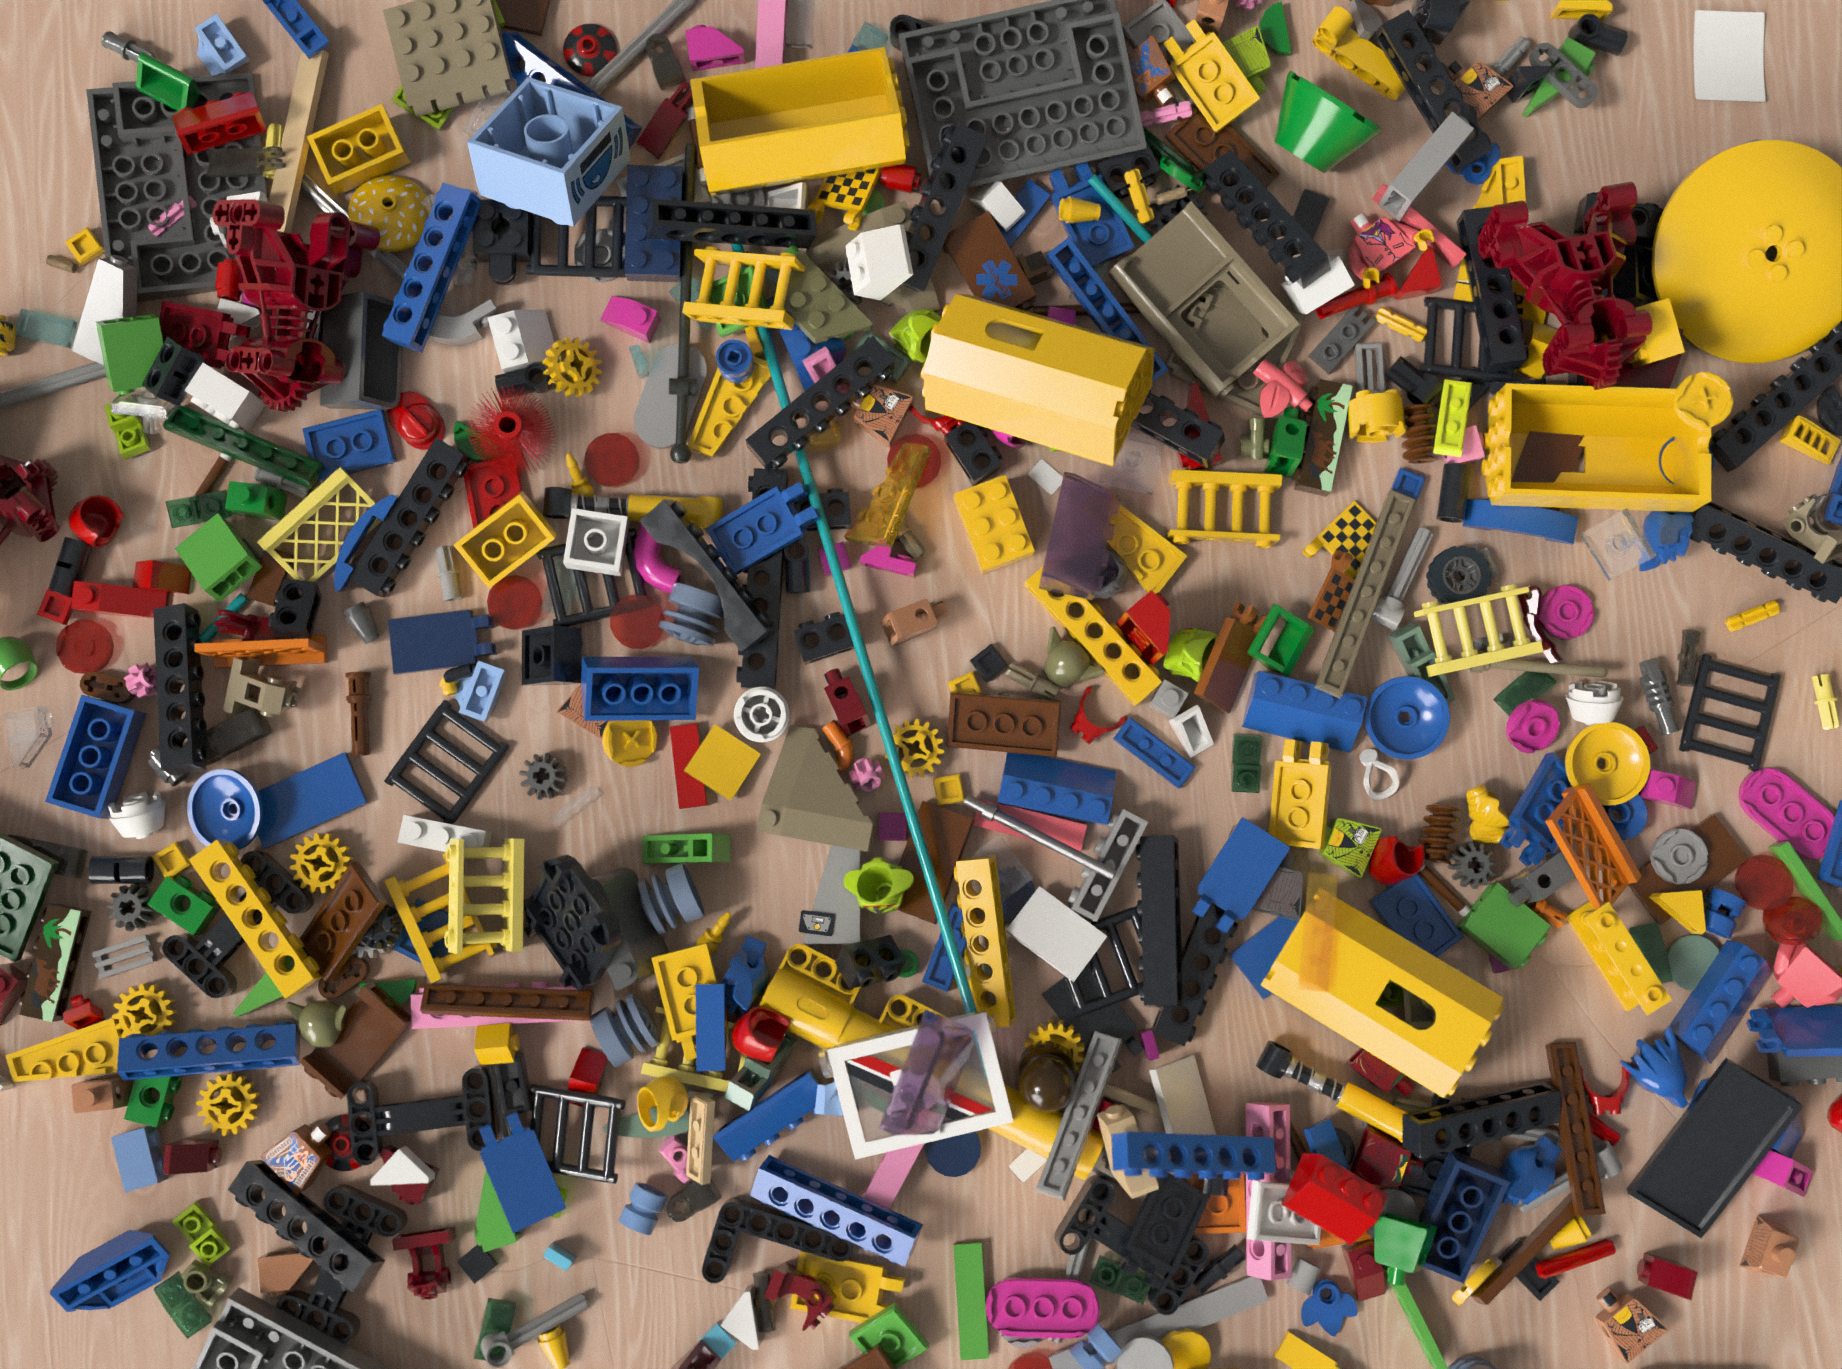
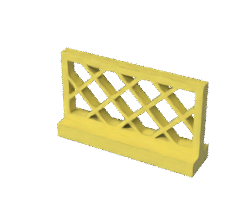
M340 466L266 532L257 543L295 580L305 581L297 573L298 562L314 563V574L307 581L315 582L337 562L339 555L338 544L343 545L344 542L338 541L339 525L354 526L359 519V506L372 507L376 503ZM348 483L356 491V503L339 502V492ZM336 494V502H329ZM361 496L367 503H359V497ZM323 505H336V521H319V509ZM339 506H356V522L339 521ZM316 512L315 520H308ZM376 518L367 534L372 529H374L382 520ZM303 523L315 524V540L298 539V528ZM319 524L336 525L335 541L318 540ZM295 531V539H286ZM282 542L295 543L294 558H282L274 549ZM298 543H315V559L298 558ZM318 544H335V555L330 560L318 559ZM287 562H294V569ZM318 563H326L318 570Z

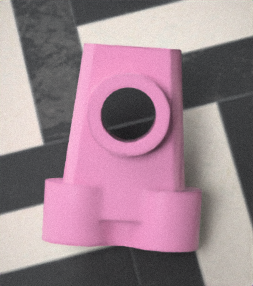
M671 1135L662 1142L659 1151L675 1169L673 1174L682 1183H685L691 1179L686 1176L688 1146L679 1137Z

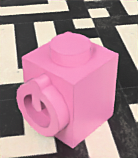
M1476 425L1466 426L1461 457L1442 455L1446 463L1467 465L1478 462L1485 457L1483 452L1484 438L1482 433L1478 432Z

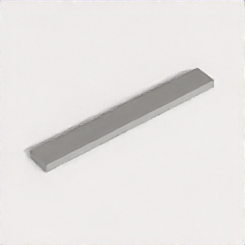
M1248 1275L1181 1302L1178 1309L1171 1315H1162L1159 1312H1155L1107 1332L1121 1348L1133 1338L1144 1335L1155 1337L1161 1341L1162 1338L1173 1330H1184L1183 1328L1197 1330L1265 1303L1269 1299L1261 1278ZM1074 1345L1048 1355L1053 1369H1083L1069 1352V1349ZM1116 1358L1113 1362L1107 1361L1105 1363V1366L1117 1362L1118 1358Z

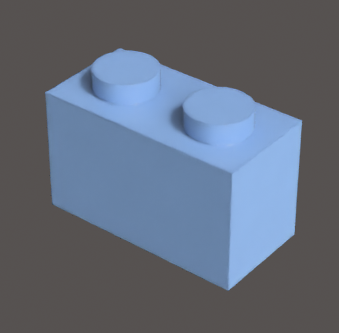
M146 1126L111 1137L125 1193L168 1179L167 1174H163L164 1157H162L160 1149L162 1139L159 1131L155 1130V1127Z

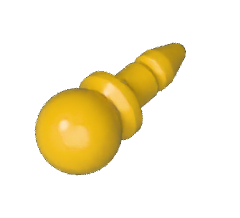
M567 453L566 464L570 469L571 478L574 480L569 483L573 487L572 493L579 494V496L583 494L584 497H593L594 489L587 483L588 477H582L576 459L571 453Z
M726 912L718 919V922L715 923L712 929L707 928L705 934L698 938L696 945L708 943L710 954L713 955L718 949V943H721L723 940L721 934L730 922L731 913Z

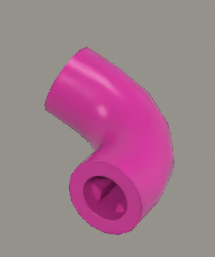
M641 525L636 536L633 552L636 568L647 583L660 591L670 594L673 584L680 583L683 570L667 564L662 559L661 548L663 544L657 543L646 528Z

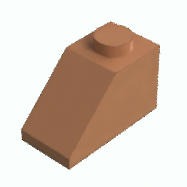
M297 1250L264 1254L258 1258L260 1292H270L271 1296L288 1294V1290L300 1282L315 1261L302 1256Z

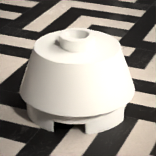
M1575 681L1569 684V693L1565 695L1572 718L1576 721L1584 722L1586 725L1614 721L1624 699L1621 696V688H1617L1616 683L1597 681L1596 684L1591 683L1583 686L1582 681Z
M755 687L743 693L738 699L734 709V721L740 733L749 740L755 742L772 741L779 737L786 729L789 722V707L784 697L776 690L768 687Z
M147 791L123 797L124 801L122 804L116 806L115 802H111L108 805L110 812L108 818L122 837H136V839L153 835L154 831L164 826L166 801L162 800L159 791L154 792L153 796H148Z

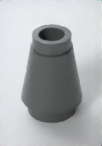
M360 602L344 611L347 617L345 621L364 641L365 645L380 637L370 607H366L364 602Z

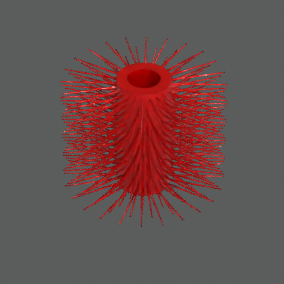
M508 386V395L505 399L506 391L503 393V396L499 394L501 396V403L493 391L501 410L498 413L483 395L491 409L488 406L486 407L485 403L480 400L484 406L480 416L484 420L476 419L477 417L473 419L478 420L476 422L480 424L474 423L473 426L466 427L476 428L468 431H484L477 432L483 434L469 437L480 436L469 442L482 439L477 441L481 442L478 444L481 445L479 448L484 447L480 451L484 450L483 453L487 451L485 455L489 454L483 461L490 455H492L490 459L494 456L492 461L496 458L494 463L499 458L495 467L498 465L497 469L500 467L503 471L506 468V473L507 469L509 472V466L506 467V464H510V472L512 464V473L515 464L514 475L518 465H520L518 473L521 469L525 470L524 461L531 473L523 454L526 451L540 468L534 456L538 460L539 458L541 459L540 455L545 449L540 446H550L546 443L551 444L554 442L546 441L557 436L540 434L542 432L554 434L551 432L555 430L550 429L555 426L550 428H544L549 425L541 426L545 424L542 423L543 421L549 420L551 417L542 420L544 418L541 417L543 414L539 415L542 411L538 412L539 409H537L535 412L536 408L533 409V407L539 401L535 402L532 407L530 406L533 402L529 406L527 404L524 408L526 404L524 400L526 399L521 394L518 397V392L517 396L515 394V401L514 393L512 401V392L511 399L509 400Z

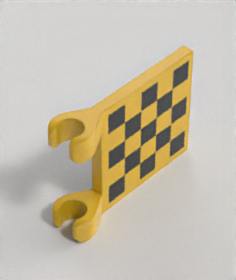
M882 168L825 177L814 202L806 210H815L816 224L822 222L825 206L849 210L843 218L844 223L849 224V230H859L863 211Z
M1353 501L1302 552L1307 558H1311L1322 546L1332 555L1336 550L1348 552L1353 556V560L1342 573L1353 579L1358 573L1376 522Z

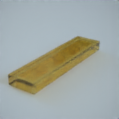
M1309 873L1298 989L1328 992L1338 876Z

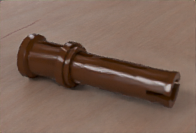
M371 672L345 673V677L348 678L349 695L346 696V701H348L351 707V756L370 755L368 703L372 700V696L369 695L368 678L371 677Z

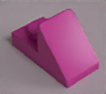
M894 536L863 554L860 558L861 566L914 578L916 563L911 562V557L898 554L895 558L891 557Z

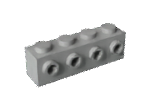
M1124 809L1120 810L1118 814L1113 812L1108 825H1106L1110 830L1106 838L1100 837L1094 852L1097 853L1096 860L1117 870L1113 880H1110L1084 867L1081 873V877L1084 880L1080 888L1075 886L1068 898V901L1071 902L1069 907L1071 910L1097 922L1148 824L1147 821Z

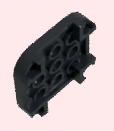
M566 854L540 864L539 869L543 874L532 896L524 899L523 910L526 911L529 924L524 930L528 938L538 934L564 972L559 982L565 988L572 986L580 991L596 984L602 978L620 945L621 927L613 908L582 865L574 857Z

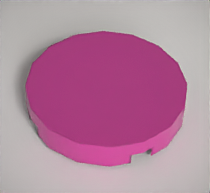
M1572 585L1557 586L1547 591L1542 597L1539 623L1542 629L1552 637L1560 640L1576 638L1584 634L1592 624L1594 618L1592 601L1589 595L1581 588Z
M1540 699L1527 700L1518 705L1510 714L1506 723L1508 741L1520 752L1529 754L1536 753L1534 751L1538 749L1543 750L1555 740L1560 729V722L1557 716L1559 715L1558 711L1551 704Z

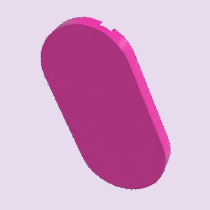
M1763 768L1749 773L1742 781L1739 789V801L1743 811L1778 842H1790L1800 858H1823L1835 815L1781 770Z
M1009 1277L997 1282L990 1290L986 1300V1314L993 1327L1005 1336L1072 1339L1084 1336L1095 1326L1099 1318L1100 1306L1094 1290L1087 1283L1078 1279Z

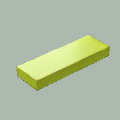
M1444 379L1433 453L1461 457L1472 383Z

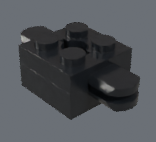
M493 199L482 200V205L473 225V254L479 262H489V275L495 283L502 286L509 285L516 278V262H530L532 213L522 209L510 208L505 203Z

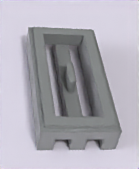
M1383 343L1355 344L1356 393L1364 390L1362 350H1365L1367 390H1371L1373 394L1383 393L1386 391ZM1371 349H1376L1378 391H1374Z
M143 935L92 952V956L97 962L95 967L99 969V979L156 962L149 935ZM144 942L145 947L106 960L103 959V955ZM147 952L148 958L108 971L106 969L107 965Z

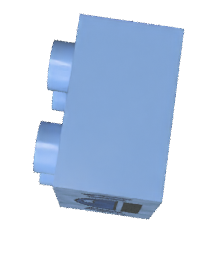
M530 77L513 92L467 141L479 195L505 203L510 208L522 209L552 219L557 224L573 227L631 161L623 107Z

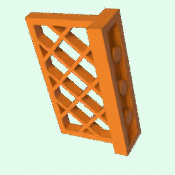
M312 635L311 639L242 641V639L213 640V643L195 644V652L214 658V668L217 669L232 668L234 657L254 656L261 659L259 667L326 664L327 636Z
M1586 783L1568 787L1562 792L1564 799L1546 819L1545 823L1594 909H1597L1606 902H1610L1612 906L1628 884L1638 882L1642 875L1591 784ZM1559 819H1563V831L1557 822ZM1572 823L1576 824V836L1572 835ZM1573 842L1576 843L1577 856L1573 851ZM1585 846L1589 847V860L1586 859ZM1586 865L1590 866V879L1586 874ZM1599 870H1602V883L1599 882ZM1599 889L1603 890V902L1599 897Z

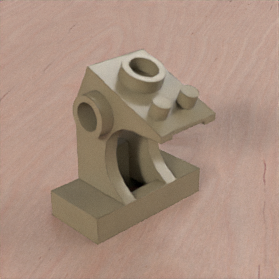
M1813 494L1789 509L1790 515L1782 520L1791 537L1816 552L1814 558L1824 564L1842 556V529L1831 530L1821 523L1819 509L1827 494L1818 497L1816 494ZM1809 516L1813 518V525L1809 522Z
M254 656L234 657L223 711L230 714L250 712L252 707L261 710L260 714L263 716L278 717V715L292 707H296L295 694H299L300 688L296 687L297 681H285V678L269 675L268 679L259 676L258 670L261 661L259 658ZM255 686L261 687L259 699L253 696Z

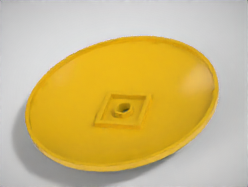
M1759 140L1736 145L1717 153L1695 168L1681 182L1666 204L1659 219L1652 248V275L1659 301L1670 298L1677 326L1684 330L1682 336L1705 353L1717 358L1741 363H1766L1788 358L1808 349L1827 336L1842 321L1841 166L1822 152L1800 143L1784 140ZM1773 245L1777 249V256L1773 261H1769L1766 258V251Z

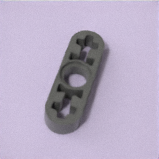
M1541 43L1536 46L1530 54V65L1551 67L1554 62H1557L1558 64L1550 71L1545 80L1573 106L1577 108L1588 107L1597 97L1598 90L1596 85L1552 44ZM1546 53L1548 55L1547 59L1543 62L1540 61V55ZM1560 69L1568 71L1570 81H1560L1557 78V71ZM1576 80L1578 83L1571 90L1569 87ZM1586 90L1588 94L1585 97L1580 98V92Z

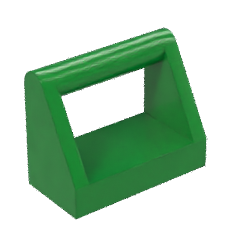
M144 52L140 53L136 75L137 90L177 111L188 107L193 108L201 94L194 78Z
M1273 604L1247 653L1268 670L1289 677L1315 629L1282 607ZM1280 617L1287 623L1267 657L1260 651Z

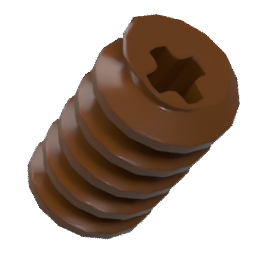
M1419 404L1403 408L1406 432L1401 437L1407 440L1402 442L1401 446L1408 451L1402 454V458L1409 461L1408 463L1422 464L1438 460V457L1430 455L1434 445L1429 444V441L1434 440L1436 435L1428 434L1429 430L1436 428L1435 424L1428 423V420L1434 418L1435 414L1427 412V409L1434 405Z
M1440 804L1426 805L1425 810L1432 813V815L1424 816L1423 820L1430 824V826L1422 827L1421 829L1428 837L1419 839V842L1426 846L1424 848V859L1451 865V861L1444 858V856L1451 855L1454 852L1446 846L1456 842L1455 839L1448 835L1458 831V829L1451 826V823L1460 821V818L1453 815V812L1461 811V809Z

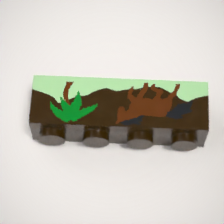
M1320 379L1315 387L1311 386L1308 400L1313 404L1310 408V413L1306 412L1303 421L1307 422L1302 460L1291 478V481L1295 482L1294 490L1325 497L1331 492L1353 386Z
M60 903L48 904L47 908L43 911L41 916V924H43L41 933L34 943V960L28 967L26 974L28 979L27 987L19 1000V1006L21 1007L19 1015L49 1022L64 1020L63 1012L66 1011L92 911Z

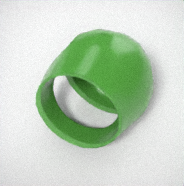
M13 636L0 637V687L9 691L20 689L28 685L37 675L38 668L29 645L19 638ZM20 663H30L28 671L22 677L13 681L1 680L3 674L11 667Z

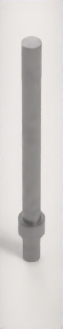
M967 795L963 805L981 813L983 818L991 822L995 820L1110 880H1113L1115 877L1116 869L1000 811L998 806L990 802L986 804L970 795Z

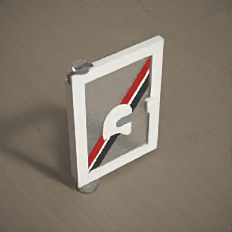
M986 1010L977 1013L971 1012L819 1050V1060L824 1078L834 1077L855 1159L1013 1122L992 1033L997 1032L993 1015L987 1016Z

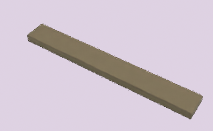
M1392 489L1388 491L1315 683V689L1337 698L1343 696L1416 499Z

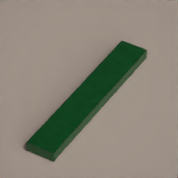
M176 405L162 424L164 429L309 489L313 487L324 470L322 462L241 429H234L224 422L182 405Z

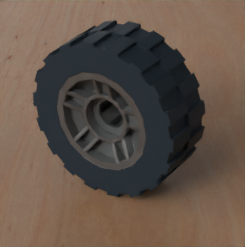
M1464 545L1450 547L1433 558V562L1429 564V570L1426 573L1427 587L1430 589L1431 595L1441 604L1482 597L1487 593V588L1491 585L1490 576H1492V572L1489 569L1490 564L1488 560H1485L1481 552L1478 553L1472 547L1468 548ZM1457 571L1461 577H1464L1460 582L1454 577Z

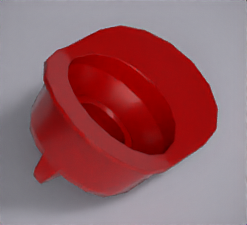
M411 391L402 392L398 406L387 411L388 420L392 427L409 445L416 449L428 450L436 437L440 440L444 438L446 431L444 419L426 398L419 393Z

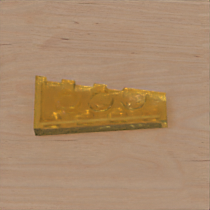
M904 443L885 472L888 475L885 481L875 487L872 492L874 498L867 509H861L856 517L859 519L853 530L849 529L845 534L844 538L852 543L892 548L930 455V448L923 444Z

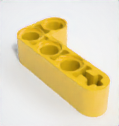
M1334 6L1317 28L1312 39L1313 45L1320 52L1386 98L1397 100L1406 88L1383 50L1370 41L1359 38L1358 33L1350 28L1353 22L1351 14L1342 7Z

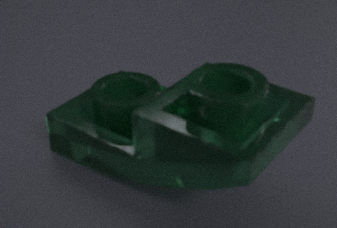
M226 489L165 501L172 528L207 522L217 513L224 518L232 517V514L225 509Z
M1525 671L1495 696L1493 700L1510 716L1518 705L1527 700L1538 699L1552 689L1557 681L1549 673Z
M1233 733L1231 758L1232 792H1260L1262 767L1260 765L1261 735Z
M1658 922L1629 928L1631 937L1662 984L1673 982Z
M1100 1255L1089 1283L1111 1293L1120 1294L1143 1305L1150 1290V1287L1143 1283L1146 1273L1138 1270L1136 1275H1128L1118 1269L1121 1264L1120 1262Z
M178 1271L154 1287V1292L171 1319L188 1339L212 1322V1316L195 1297L196 1293L186 1290L184 1279L181 1277L182 1274Z
M488 1298L474 1350V1359L486 1361L480 1346L482 1339L487 1334L504 1331L506 1335L511 1331L516 1302ZM502 1346L494 1347L490 1354L498 1353Z

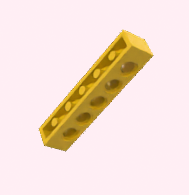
M1049 560L1025 581L1024 586L1072 639L1084 648L1098 667L1105 669L1104 674L1136 706L1162 683L1159 679L1161 674L1152 664L1146 665L1141 660L1142 653L1132 643L1128 645L1121 638L1124 635L1123 632L1114 623L1109 625L1103 618L1105 613L1095 602L1090 604L1084 597L1086 595L1084 589L1077 582L1072 584L1065 577L1068 573L1064 567L1058 562L1054 564ZM1054 584L1061 585L1065 590L1064 596L1054 597L1050 593V587ZM1073 604L1081 606L1083 616L1080 618L1072 617L1069 614V606ZM1088 626H1099L1102 631L1101 637H1090L1087 633ZM1109 645L1117 646L1120 650L1119 658L1112 659L1108 657L1106 647ZM1133 665L1138 669L1139 675L1137 679H1129L1125 675L1126 666Z
M215 840L190 858L189 861L285 999L295 997L321 978L318 973L320 968L317 962L311 956H306L302 950L303 943L295 933H290L286 927L287 920L279 910L275 911L270 904L272 899L269 893L263 887L259 888L254 881L256 876L253 870L247 864L243 865L238 858L240 853L237 847L231 841ZM224 864H228L231 870L230 875L226 879L221 874V868ZM241 886L247 892L244 901H240L237 897V891ZM257 909L263 915L260 924H256L253 920V914ZM273 932L279 938L278 945L275 948L269 943V936ZM287 956H291L295 961V966L291 971L285 967Z
M996 855L962 858L956 861V866H954V879L956 882H959L960 889L957 903L959 910H962L964 920L961 922V933L963 938H966L967 944L964 957L966 965L970 967L971 976L968 978V982L973 993L978 1014L986 1012L989 1027H1010L1017 1021ZM972 880L980 882L982 886L981 893L973 890ZM976 907L981 908L985 912V920L977 918L975 914ZM980 935L985 936L988 939V948H984L980 945ZM983 963L991 966L993 970L992 976L984 973L982 969ZM986 991H990L996 996V1003H991L987 1000Z

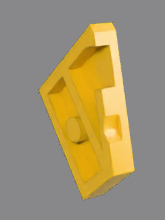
M1523 156L1499 159L1491 168L1490 176L1484 182L1479 199L1472 209L1492 207L1498 204L1521 200L1526 202Z

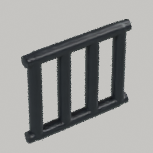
M600 196L586 212L584 266L568 265L569 225L558 224L557 265H541L542 216L532 213L530 265L526 266V274L535 276L625 278V268H622L624 207H626L627 197ZM597 207H613L611 267L595 266Z
M1439 297L1424 298V306L1427 307L1426 328L1428 330L1425 336L1424 363H1421L1419 367L1422 373L1493 382L1520 381V375L1516 374V370L1487 373L1480 339L1478 369L1462 367L1465 312L1475 313L1473 302ZM1517 308L1518 317L1519 314L1523 315V308ZM1438 309L1454 310L1451 365L1435 364ZM1494 311L1496 315L1503 316L1502 313Z
M635 528L628 530L625 552L636 600L620 603L614 575L602 574L610 606L593 609L585 571L573 569L583 612L566 616L553 557L565 554L566 543L547 547L536 553L539 560L542 559L556 617V619H553V626L569 627L653 606V601L650 597H647L643 577L636 568L633 555L634 538H636Z
M1702 654L1680 740L1679 751L1689 752L1690 749L1749 766L1748 769L1753 772L1758 771L1777 700L1781 675L1773 673L1771 676L1718 662L1712 660V656ZM1709 671L1767 686L1764 702L1707 687ZM1703 697L1760 712L1758 728L1699 713ZM1696 724L1755 739L1751 755L1693 739Z
M444 699L389 772L384 782L391 786L395 784L444 820L443 823L454 824L504 757L510 746L502 741L499 743L451 709L452 705ZM444 717L493 752L484 765H481L434 731ZM427 740L476 774L467 788L418 754ZM411 762L460 797L451 810H448L401 776Z
M1137 906L1101 918L1097 922H1090L1100 931L1106 929L1127 987L1112 993L1096 952L1089 961V965L1102 997L1086 1002L1078 979L1073 982L1065 976L1076 1006L1073 1008L1075 1017L1087 1015L1139 995V986L1143 984V981L1137 982L1116 927L1117 924L1131 920L1138 937V929L1142 928V916L1138 915Z
M532 1084L530 1086V1094L533 1095L530 1130H534L539 1144L544 1098L558 1099L552 1161L546 1160L551 1172L616 1184L618 1174L614 1173L620 1111L625 1108V1100ZM570 1102L584 1104L578 1166L564 1163ZM595 1106L609 1108L603 1170L589 1168Z

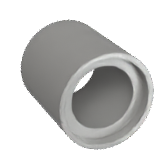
M1298 1257L1292 1269V1278H1288L1286 1284L1304 1294L1310 1295L1321 1268Z

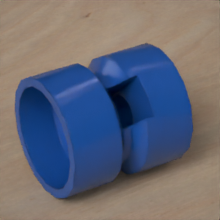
M732 339L720 345L716 353V361L724 379L736 384L748 380L754 372L755 365L751 350L747 344L740 340Z
M1711 888L1705 901L1708 907L1704 909L1706 931L1731 939L1737 926L1734 919L1741 917L1746 902L1731 893ZM1718 908L1725 910V914L1718 912Z

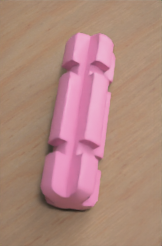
M1190 101L1179 103V106L1176 107L1175 104L1155 108L1154 112H1150V110L1140 112L1142 126L1146 128L1153 126L1152 123L1155 122L1156 125L1176 121L1178 120L1177 117L1182 119L1191 117L1192 107Z
M189 196L191 209L193 210L197 203ZM183 200L181 203H175L167 209L169 212L167 214L169 222L166 226L159 228L149 223L148 228L156 237H160L166 232L165 228L168 227L170 229L185 216ZM166 212L159 216V220L155 219L153 222H163L166 219Z

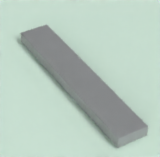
M1097 1031L1094 1032L1075 1083L1074 1094L1071 1102L1066 1107L1037 1185V1192L1065 1201L1122 1046V1039Z

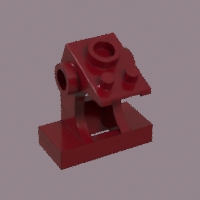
M455 1226L399 1234L392 1239L393 1251L408 1249L410 1252L413 1272L407 1275V1288L414 1293V1296H418L422 1300L437 1298L440 1293L447 1292V1285L451 1283L450 1268L445 1266L443 1243H450L456 1238ZM434 1253L435 1270L423 1271L421 1255Z
M785 1262L774 1270L764 1297L775 1302L782 1296L790 1293L800 1296L805 1301L808 1310L802 1331L809 1327L814 1330L821 1323L817 1319L819 1315L824 1319L835 1307L832 1301L837 1295L825 1281L795 1269L796 1266Z

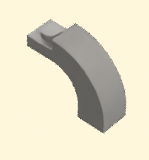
M491 299L461 316L448 317L438 313L428 339L448 346H462L483 339L478 329L489 327L488 317L500 313Z

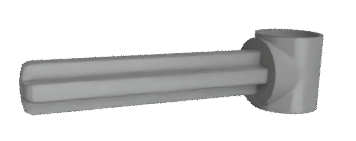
M1418 528L1387 596L1379 597L1371 620L1394 631L1399 625L1406 609L1402 601L1433 537V532L1429 529Z
M1607 1140L1595 1142L1594 1149L1599 1177L1607 1179L1617 1175L1623 1167L1611 1144ZM1567 1170L1555 1176L1554 1184L1549 1185L1546 1194H1542L1528 1205L1523 1204L1520 1200L1517 1204L1519 1210L1522 1213H1527L1570 1189Z
M579 1293L506 1335L504 1331L487 1334L482 1339L480 1346L487 1363L494 1368L505 1366L510 1361L511 1356L515 1354L514 1349L587 1309L589 1305L585 1295ZM502 1346L498 1353L490 1354L494 1347Z

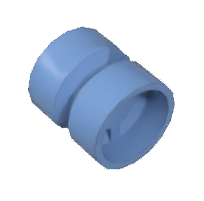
M635 1182L629 1196L631 1204L624 1206L618 1220L621 1224L636 1232L651 1235L658 1221L655 1214L662 1212L668 1196L650 1185Z
M1097 1323L1087 1333L1088 1339L1086 1341L1080 1339L1069 1349V1352L1083 1369H1106L1105 1363L1107 1361L1113 1362L1124 1352L1100 1323Z

